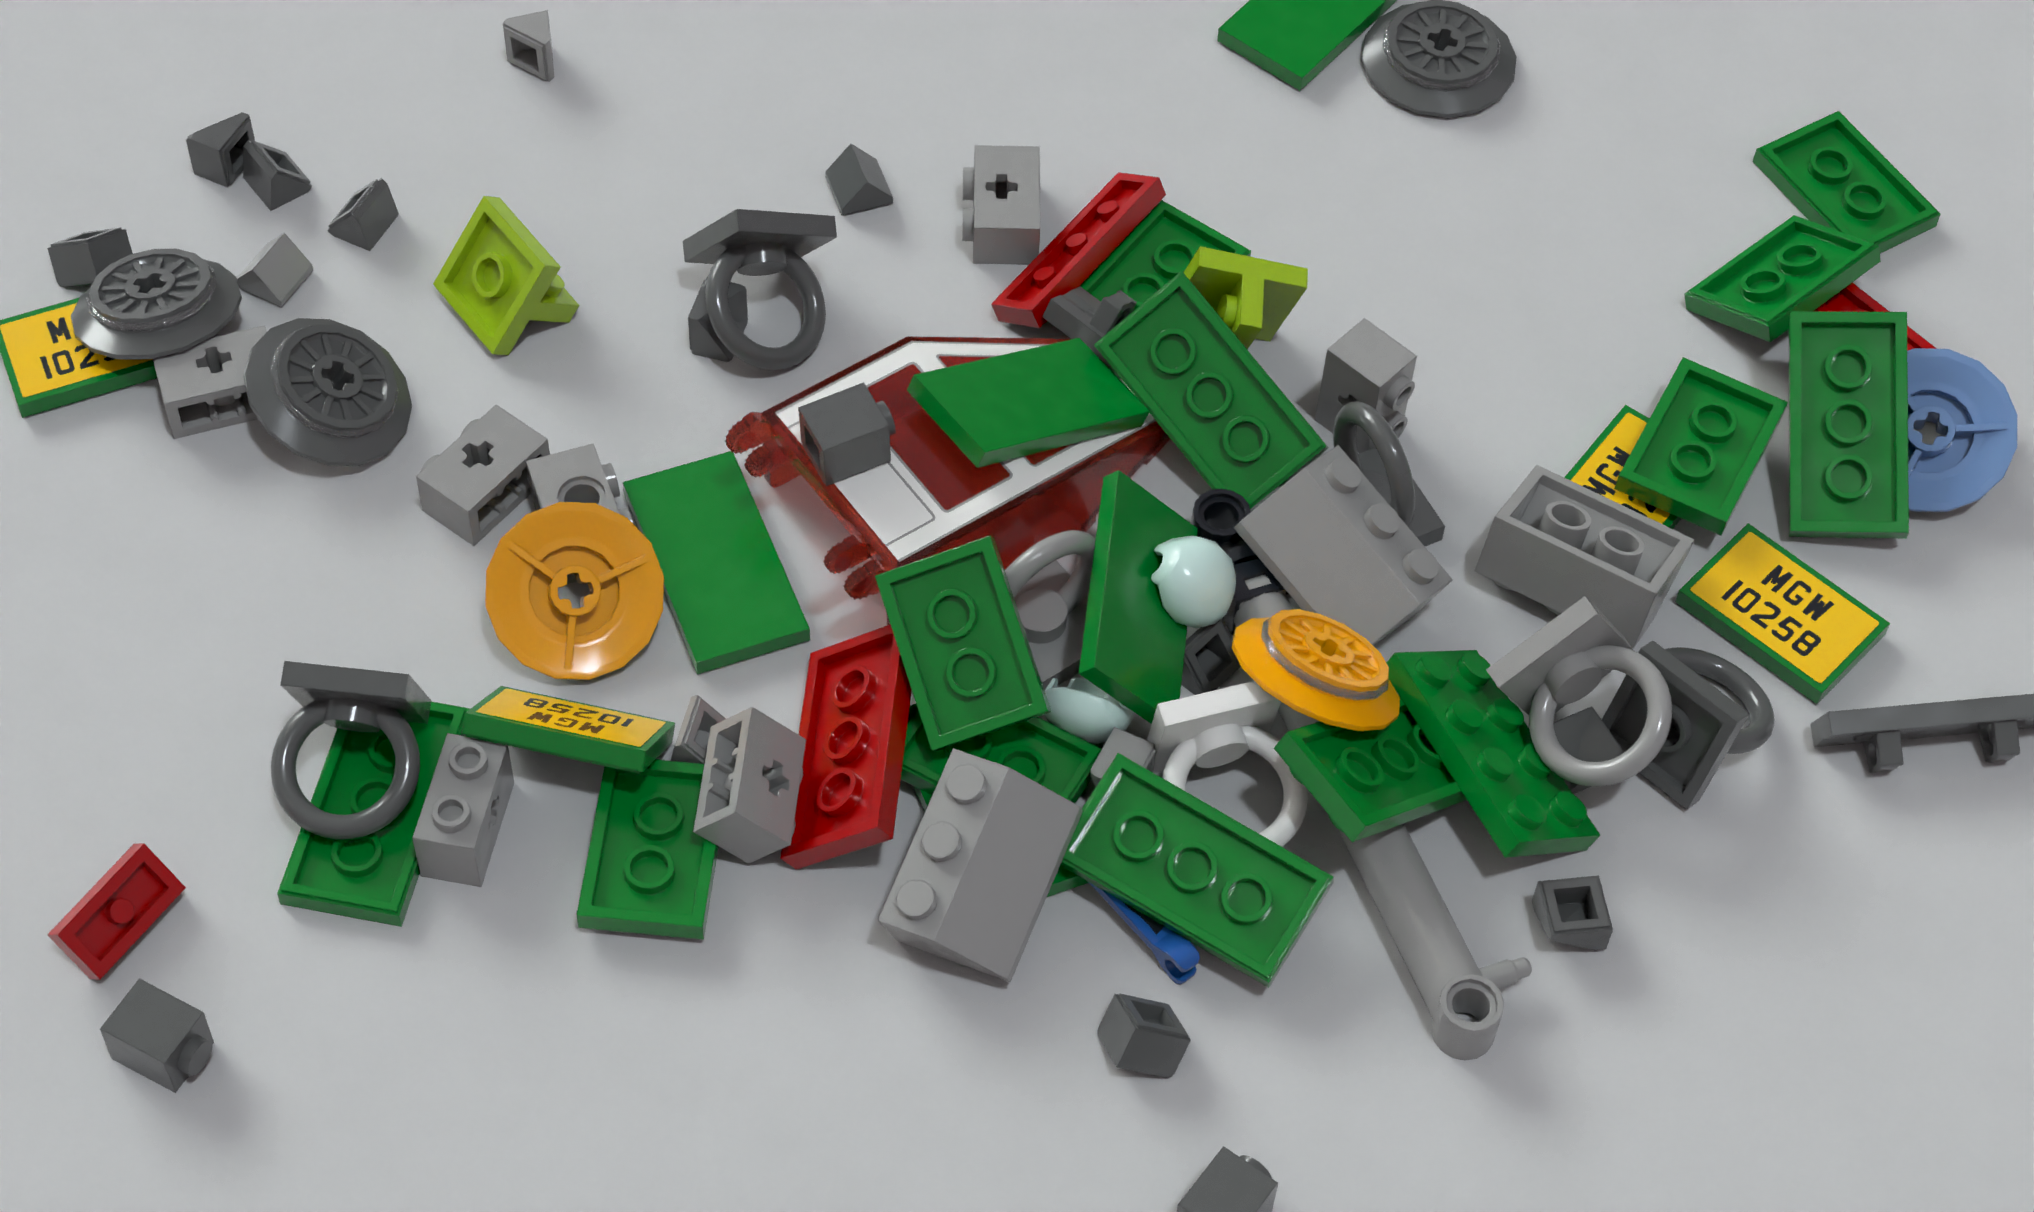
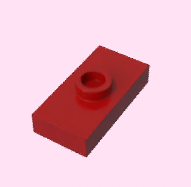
M134 843L47 935L89 979L101 980L186 887L145 843Z

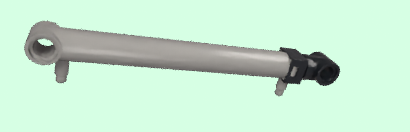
M1221 488L1209 490L1200 495L1194 504L1191 524L1198 528L1197 537L1215 541L1232 559L1236 574V588L1231 605L1223 620L1230 634L1234 635L1236 627L1250 618L1272 617L1281 610H1291L1293 607L1289 601V598H1292L1234 529L1243 518L1251 513L1249 503L1242 495L1235 491ZM1281 702L1278 711L1288 731L1319 722ZM1404 824L1353 843L1338 829L1433 1019L1431 1031L1434 1042L1442 1052L1455 1059L1472 1060L1486 1054L1493 1045L1503 1014L1504 1001L1499 989L1515 984L1519 979L1530 976L1532 967L1529 960L1524 957L1512 961L1506 959L1478 968ZM1465 1012L1472 1014L1479 1021H1464L1456 1013Z

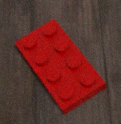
M891 624L810 653L798 734L806 739L802 765L803 777L799 785L795 813L796 825L791 845L781 850L780 859L796 870L893 839L912 689Z

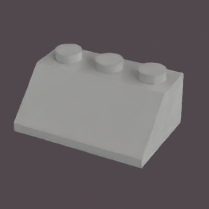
M1339 445L1304 467L1234 527L1302 610L1322 614L1345 624L1365 637L1373 646L1415 616L1453 581L1437 562L1436 558L1426 549Z
M1536 465L1495 515L1475 572L1493 580L1496 585L1503 589L1516 591L1545 605L1548 610L1557 615H1560L1582 597L1586 596L1618 629L1634 649L1654 620L1692 547L1694 539Z
M953 748L878 921L900 943L1011 982L1083 813L1082 808L1007 766Z

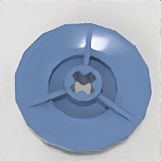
M1914 348L1908 350L1909 510L1915 512H1949L1979 501L2004 478L2017 449L2018 415L2005 385L1980 361L1950 349ZM1925 422L1936 423V433L1944 436H1937L1933 444H1925L1922 442V433L1915 430H1922Z

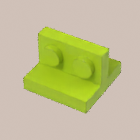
M482 197L433 283L447 302L494 355H509L529 320L569 323L580 306L564 288L565 283L562 278L557 275L561 266L500 197Z
M1201 246L1184 271V274L1247 350L1255 339L1271 341L1306 291L1308 285V268Z

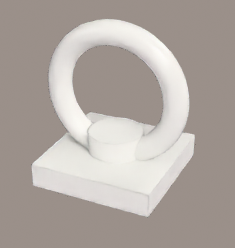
M1255 681L1157 705L1147 741L1155 744L1156 749L1153 773L1163 771V779L1186 791L1187 777L1194 763L1201 768L1218 767L1239 759L1250 750L1262 756L1273 766L1280 777L1284 791L1283 804L1279 815L1268 828L1259 832V834L1283 847L1297 833L1307 811L1308 789L1293 777L1289 766L1274 750L1280 739L1271 734L1270 731L1281 701L1264 691Z

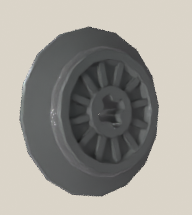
M1429 0L1402 5L1379 17L1365 35L1361 61L1370 83L1390 102L1416 114L1450 118L1478 113L1500 101L1514 82L1517 56L1507 34L1487 16L1459 2Z
M177 248L151 249L130 254L108 265L95 277L91 287L80 296L71 314L75 338L91 352L115 359H154L186 351L214 337L235 317L242 296L237 277L220 263L202 259L196 253Z
M297 318L270 328L251 348L243 376L249 406L266 432L294 454L327 466H361L386 456L405 435L412 409L406 377L389 352L364 332L331 319Z

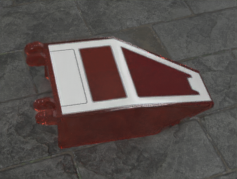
M907 336L762 413L750 412L741 421H737L735 425H732V428L728 430V434L725 436V442L731 452L735 454H742V452H747L750 448L757 447L745 459V469L755 478L764 475L765 480L773 488L779 487L802 475L851 535L827 551V555L824 556L825 560H823L825 567L830 573L840 574L848 568L851 569L865 560L871 559L862 567L852 571L847 576V580L844 581L845 585H843L844 590L851 598L853 597L854 600L859 598L861 600L863 597L867 598L869 595L880 593L875 575L989 535L995 539L1004 570H1006L1027 549L1049 536L1069 530L1087 532L1096 522V515L1100 509L1103 477L1120 470L1130 478L1143 463L1147 465L1170 440V437L1149 413L1141 427L977 468L907 391L913 375L1071 339ZM1108 367L1119 378V380L1129 389V387L1120 378V376L1114 370ZM864 382L875 402L884 401L892 414L896 434L890 436L891 461L825 486L801 444L798 407ZM887 615V625H890V621Z

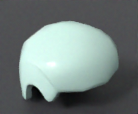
M1197 536L1173 538L1157 545L1154 552L1157 555L1163 556L1160 567L1152 574L1151 580L1158 585L1164 609L1176 623L1189 627L1200 628L1216 624L1227 614L1235 593L1236 574L1232 559L1215 541Z
M1082 677L1071 679L1067 687H1057L1058 679L1053 678L1045 690L1051 709L1050 713L1044 714L1051 724L1091 744L1105 743L1114 727L1125 731L1134 716L1133 711Z

